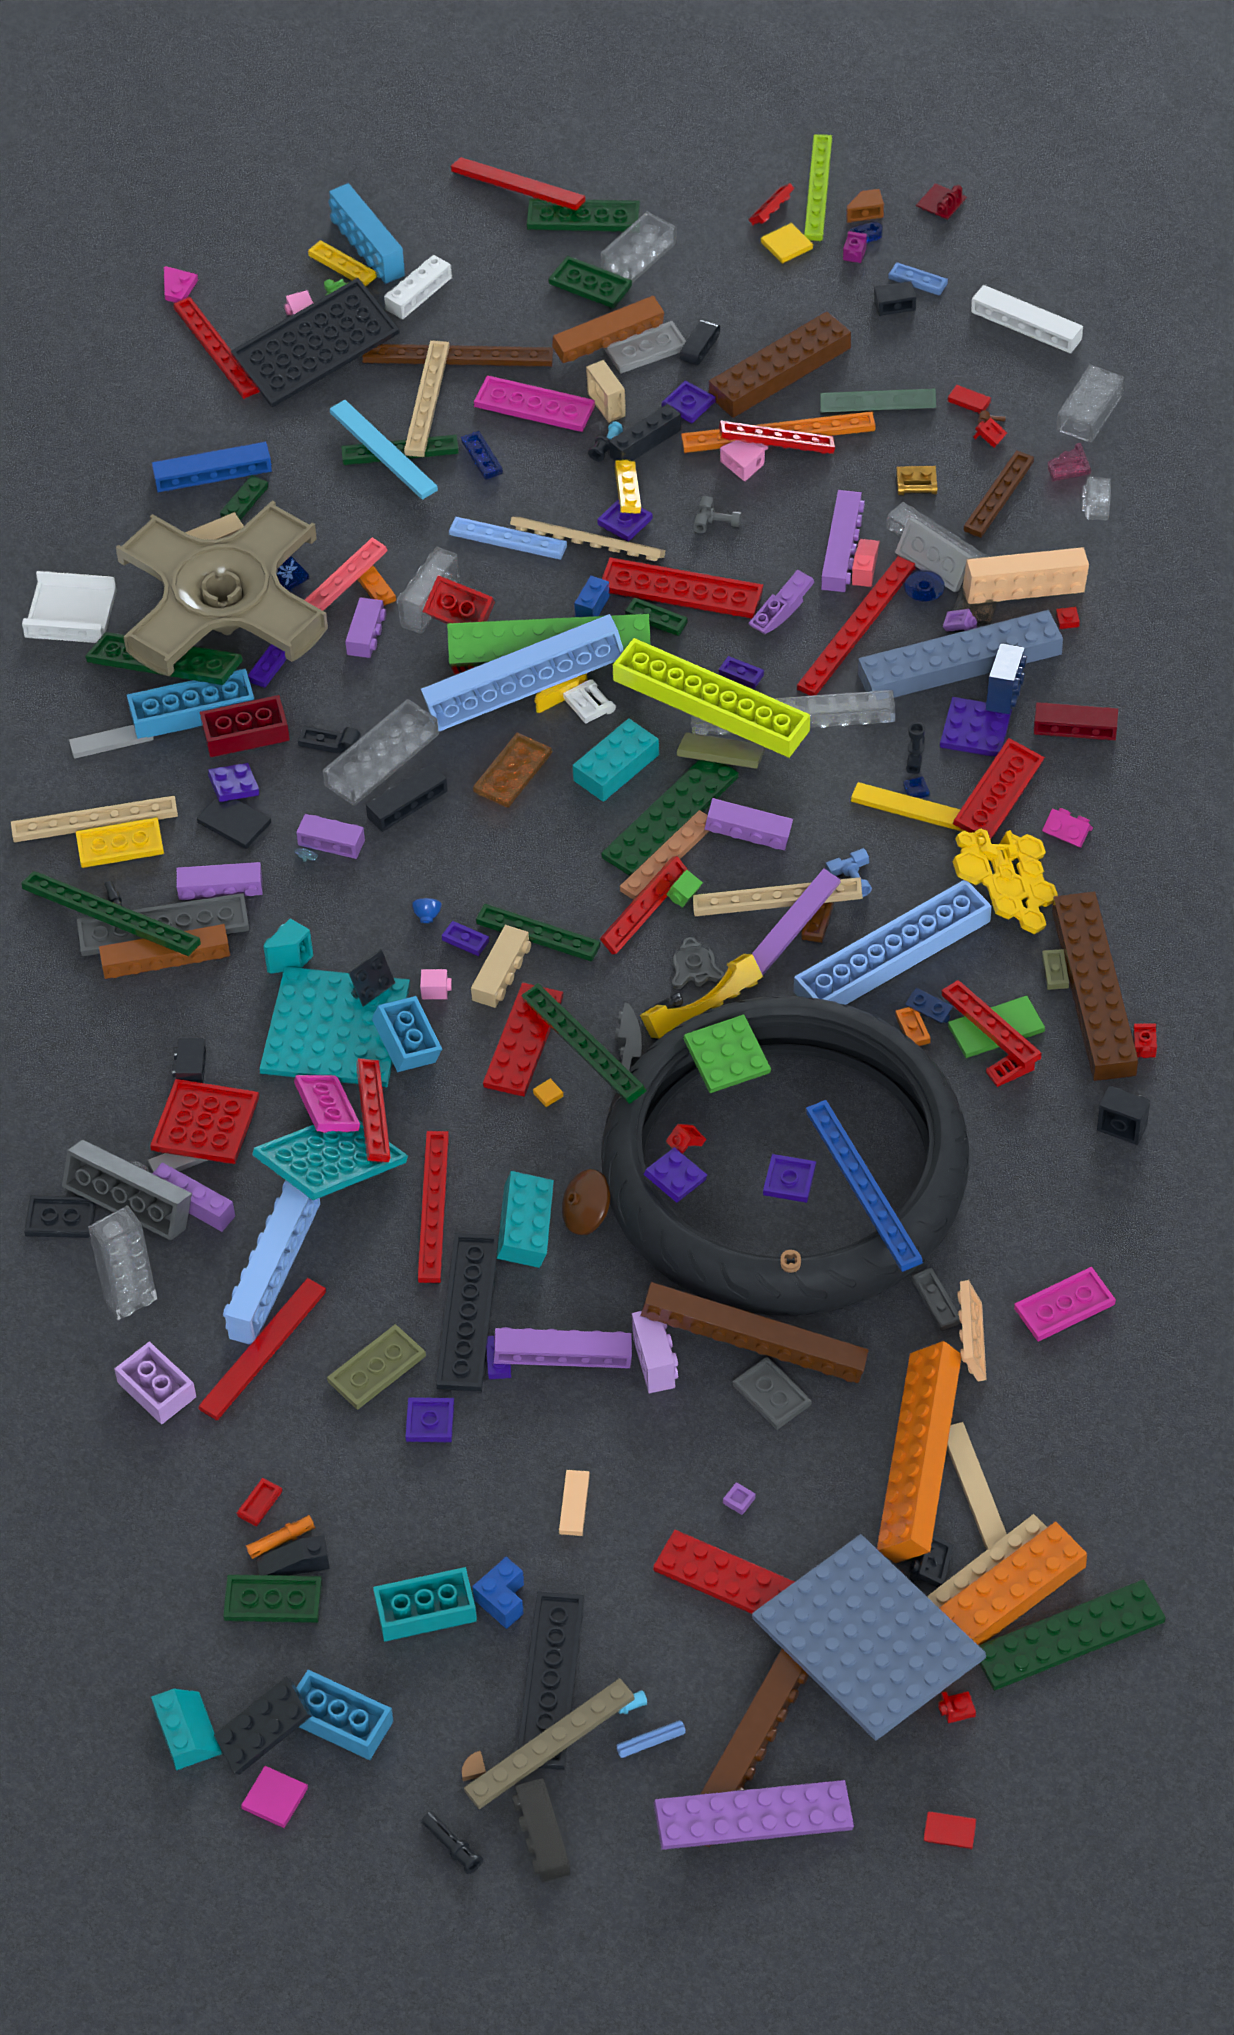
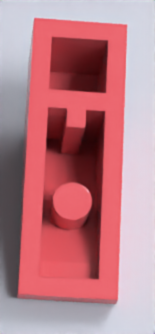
M860 539L852 568V585L872 587L880 541Z

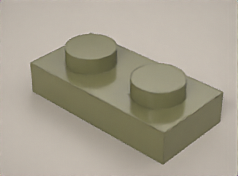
M1064 949L1042 951L1047 990L1069 988Z

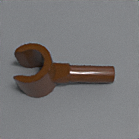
M983 410L980 413L978 424L981 421L986 423L990 417L994 421H1005L1006 417L993 416L988 411Z

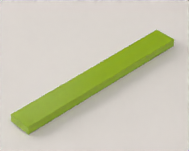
M814 135L804 233V236L812 241H823L832 135Z

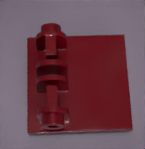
M935 183L916 206L948 220L966 200L967 196L962 195V187L960 185H954L952 190Z

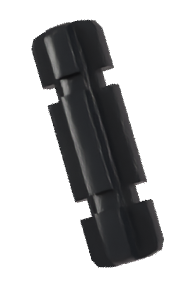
M675 993L670 996V999L666 998L653 1006L666 1005L667 1009H673V1006L678 1007L683 1004V998L679 993Z

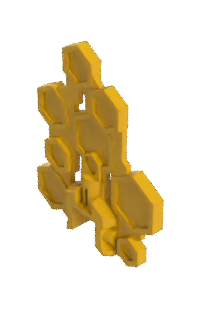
M978 829L974 833L966 831L959 833L955 839L958 847L962 848L961 854L953 859L957 877L974 885L982 882L983 885L987 886L995 914L1008 920L1012 917L1017 918L1021 928L1033 934L1043 930L1047 924L1039 907H1047L1052 904L1053 896H1058L1055 885L1044 880V870L1041 862L1038 861L1046 853L1042 840L1029 834L1019 837L1009 830L1003 836L1000 844H991L986 830ZM1017 858H1018V860H1019V863H1017L1016 866H1017L1019 875L1015 873V870H1014V867H1013V864H1012V861L1015 860V859H1017ZM989 861H991L995 874H992ZM1025 898H1028L1026 901L1027 908L1023 907L1021 901Z

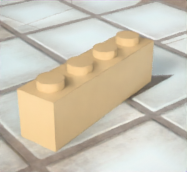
M234 512L185 533L199 539L216 540L231 536L242 529L244 525Z
M507 925L504 926L471 987L472 1001L496 1008L499 1001L504 999L507 986L512 984L516 969H520L524 954H527L531 948L529 932Z

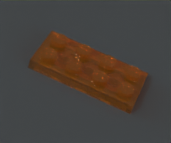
M516 733L473 786V791L509 808L552 754V748L520 733Z

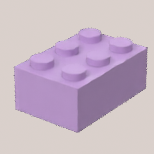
M642 1311L632 1313L633 1340L648 1393L675 1388V1379L678 1378L676 1367L678 1366L676 1353H672L671 1350L673 1345L670 1334L666 1333L667 1324L642 1317Z
M150 1341L114 1368L118 1384L161 1425L196 1398L194 1383Z

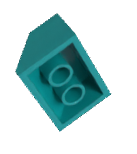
M171 1689L151 1697L155 1714L176 1770L222 1754L199 1692Z

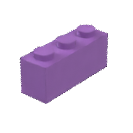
M359 598L345 641L347 655L371 658L372 651L377 648V635L380 636L382 632L381 623L386 619L387 610L384 609L383 600Z
M305 814L296 832L299 846L357 859L365 842L364 827L321 818L317 815Z

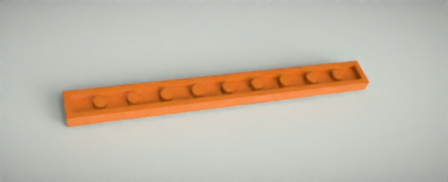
M872 412L756 425L827 436L875 431V421ZM719 429L681 434L684 453L720 449L722 446L736 441L721 438Z

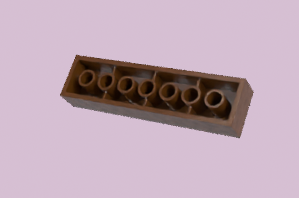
M826 311L710 379L709 394L715 396V403L734 418L851 348V331Z

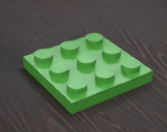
M745 1015L684 1034L683 1039L710 1093L763 1076L771 1071Z

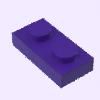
M728 656L719 668V675L755 689L764 676V670Z
M452 921L442 934V941L479 956L489 943V936Z
M488 1336V1378H511L510 1364H494V1336Z

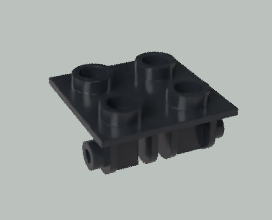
M382 949L348 972L354 986L351 994L355 999L359 998L363 1007L395 984Z

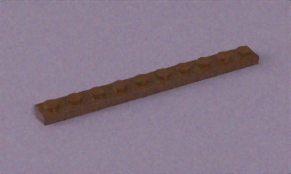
M381 344L363 355V363L425 364L429 345ZM449 345L446 364L552 366L553 347Z

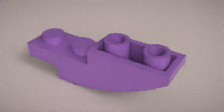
M797 570L776 596L771 595L751 619L749 626L763 634H767L777 628L802 604V597L814 584V579Z

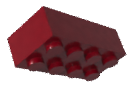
M279 695L200 712L202 729L210 758L290 741L288 724Z

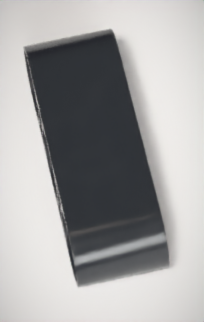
M701 319L680 351V360L697 366L700 365L720 334V325Z

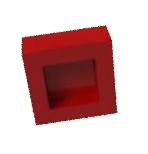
M1076 607L1056 609L1059 629L1079 627L1080 621Z

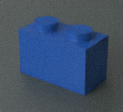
M590 576L574 603L575 617L599 616L610 598L609 581Z

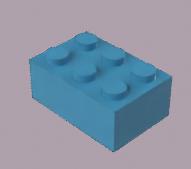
M414 996L378 1005L372 1021L397 1072L436 1063L442 1047L417 997Z

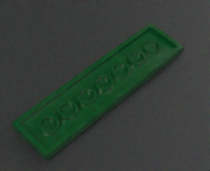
M105 632L85 656L89 663L160 674L149 669L126 652L125 635ZM193 646L173 664L174 672L170 676L224 685L242 663L243 659L241 654Z
M699 760L602 851L601 858L631 876L699 810L703 812L709 807L712 798L717 799L739 778L738 772L724 763Z
M1143 1579L978 1645L986 1653V1658L979 1664L995 1691L1164 1623L1166 1617Z

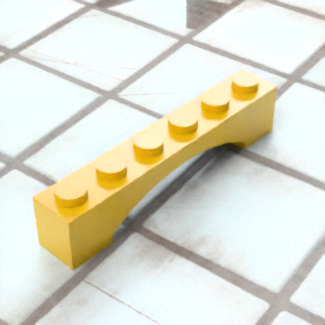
M743 954L727 963L728 969L721 981L701 999L686 1006L667 1009L666 1005H656L642 1013L640 1017L650 1037L660 1039L679 1024L700 1015L710 1008L713 1009L723 1005V1000L740 995V990L745 987L751 988L758 984L757 980L761 979L763 975L753 954Z

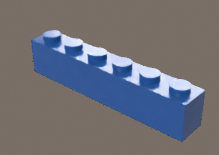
M266 442L152 462L157 492L272 472Z

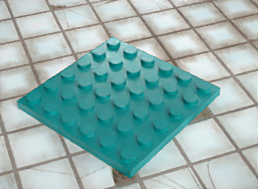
M284 967L260 1065V1074L295 1077L296 1075H335L340 1082L359 1084L357 1060H379L382 1087H388L393 1062L372 1021V1017L378 1005L408 998L410 979L394 978V985L363 1007L359 998L355 999L351 994L354 986L348 973Z

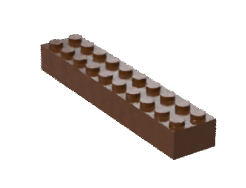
M1096 892L1053 896L1052 914L1061 949H1064L1068 979L1093 1081L1136 1076L1138 1058Z

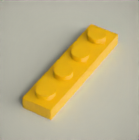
M321 240L308 250L310 257L350 280L359 278L365 287L377 277L376 271Z
M616 460L615 473L621 513L640 514L641 502L635 462Z

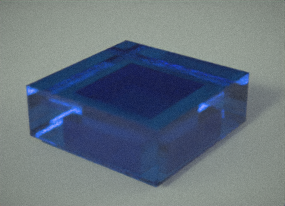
M923 776L903 781V786L908 796L919 799L929 796L930 791Z

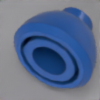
M429 898L417 899L412 903L413 910L420 918L421 923H433V919L439 914L442 905L440 901Z

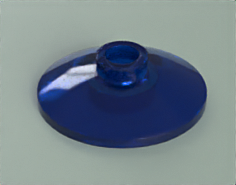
M922 570L914 572L905 581L906 593L917 601L927 602L935 600L943 594L945 588L941 576L932 571Z

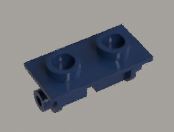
M915 988L905 1003L906 1006L940 1023H947L949 1021L950 1015L948 1014L953 1008L952 1005L918 988Z

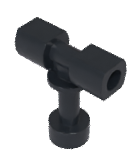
M914 722L908 728V735L911 738L908 744V751L911 754L908 755L906 771L919 774L922 763L920 754L924 751L925 726L922 723Z

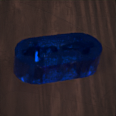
M871 222L851 228L849 231L867 234V243L882 237L883 228L880 223Z

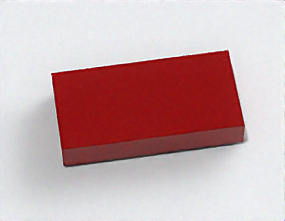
M956 385L948 396V402L980 414L991 403V397Z
M262 1478L237 1511V1516L257 1527L282 1493V1487Z

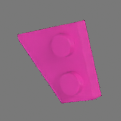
M165 266V300L176 303L186 299L197 283L198 275Z

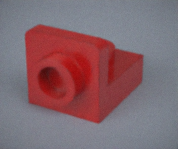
M990 417L986 423L981 421L975 428L977 433L973 438L976 440L980 435L994 448L1007 432Z
M677 1124L666 1142L672 1149L675 1147L683 1154L688 1146H702L707 1139L694 1125Z
M947 1691L941 1692V1701L938 1702L940 1714L946 1716L948 1723L976 1717V1711L969 1691L948 1696Z

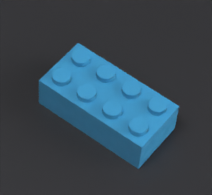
M307 1670L297 1686L301 1697L312 1714L311 1718L299 1726L300 1728L368 1760L372 1758L394 1722L392 1708L310 1670Z

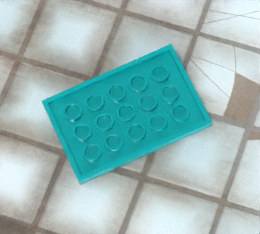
M360 1120L359 1131L321 1132L316 1131L315 1126L311 1125L257 1146L253 1149L252 1154L261 1163L268 1166L312 1200L407 1162L408 1155L389 1142V1162L367 1161L364 1127Z

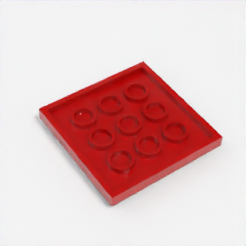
M175 1079L152 1139L151 1151L235 1164L258 1103L259 1092Z

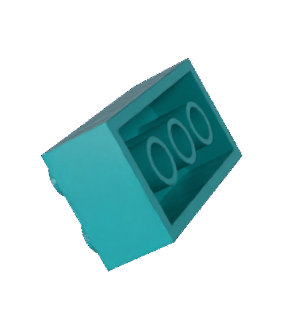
M628 718L573 764V781L604 802L659 756V739Z
M514 1171L510 1172L504 1184L497 1259L540 1268L547 1255L554 1180Z
M466 1567L373 1587L384 1642L477 1622L476 1609Z

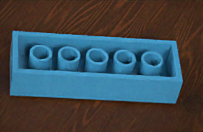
M348 183L329 191L330 199L328 203L331 208V221L333 224H337L340 232L348 238L349 243L356 247L358 254L365 258L367 265L376 271L377 277L387 284L405 276L403 248Z
M246 669L234 671L224 685L192 680L128 694L127 699L136 736L139 739L202 726L201 711L253 701L254 696Z

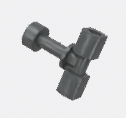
M703 496L699 505V514L696 515L694 521V531L705 533L708 523L712 524L714 520L731 522L732 527H740L742 512L733 511L732 514L715 512L713 498Z

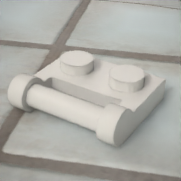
M592 679L563 693L564 700L585 724L606 713L611 714L616 709V705L602 694L597 688L596 682ZM587 692L592 693L601 705L599 706Z

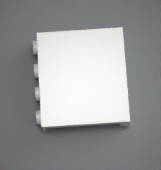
M37 571L38 583L29 616L24 618L22 623L25 637L96 643L107 630L117 591L115 578Z

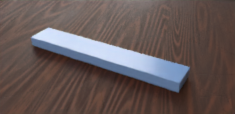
M455 517L449 529V535L560 560L567 547V541L460 517Z

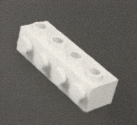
M435 255L424 261L420 267L384 296L386 310L403 320L452 278L451 264Z

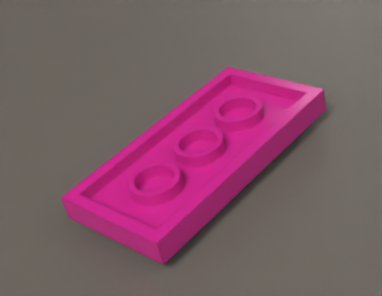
M295 1076V1086L316 1131H359L360 1122L337 1076Z
M1090 1267L1015 1303L1014 1309L1039 1342L1115 1305L1116 1299L1094 1269Z

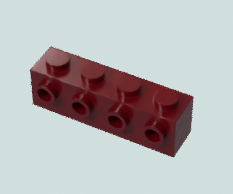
M1036 702L1034 734L1116 740L1118 708Z

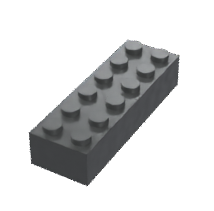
M81 1140L67 1150L62 1187L169 1240L174 1239L186 1230L192 1193L84 1140Z

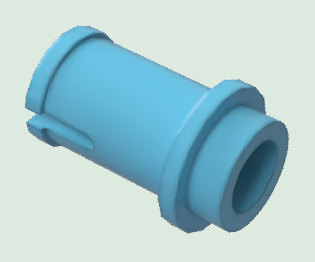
M619 422L609 424L606 438L611 440L614 436L622 433V424Z
M641 1690L634 1693L635 1700L619 1710V1714H628L629 1710L647 1705L644 1692Z

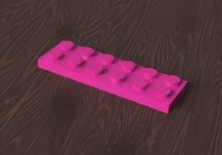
M487 376L474 400V407L583 432L595 407V400Z

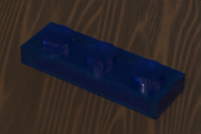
M480 431L462 437L464 447L485 480L503 474L502 466Z

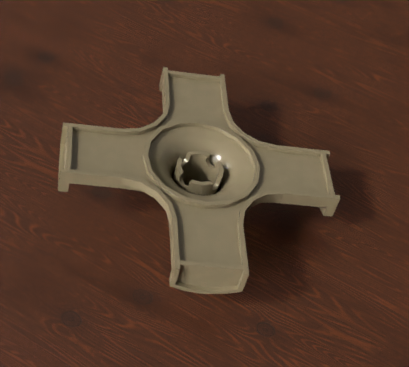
M272 500L242 529L231 536L214 540L199 539L188 535L152 514L150 521L124 545L116 546L119 563L122 565L131 563L162 581L164 586L163 598L158 605L124 636L126 652L149 669L170 676L174 672L173 664L210 631L215 630L222 632L224 635H230L234 630L241 627L285 651V657L289 661L293 662L300 658L316 644L328 629L326 612L285 589L278 581L277 571L305 542L312 544L317 539L315 524L311 523L309 525L278 508Z

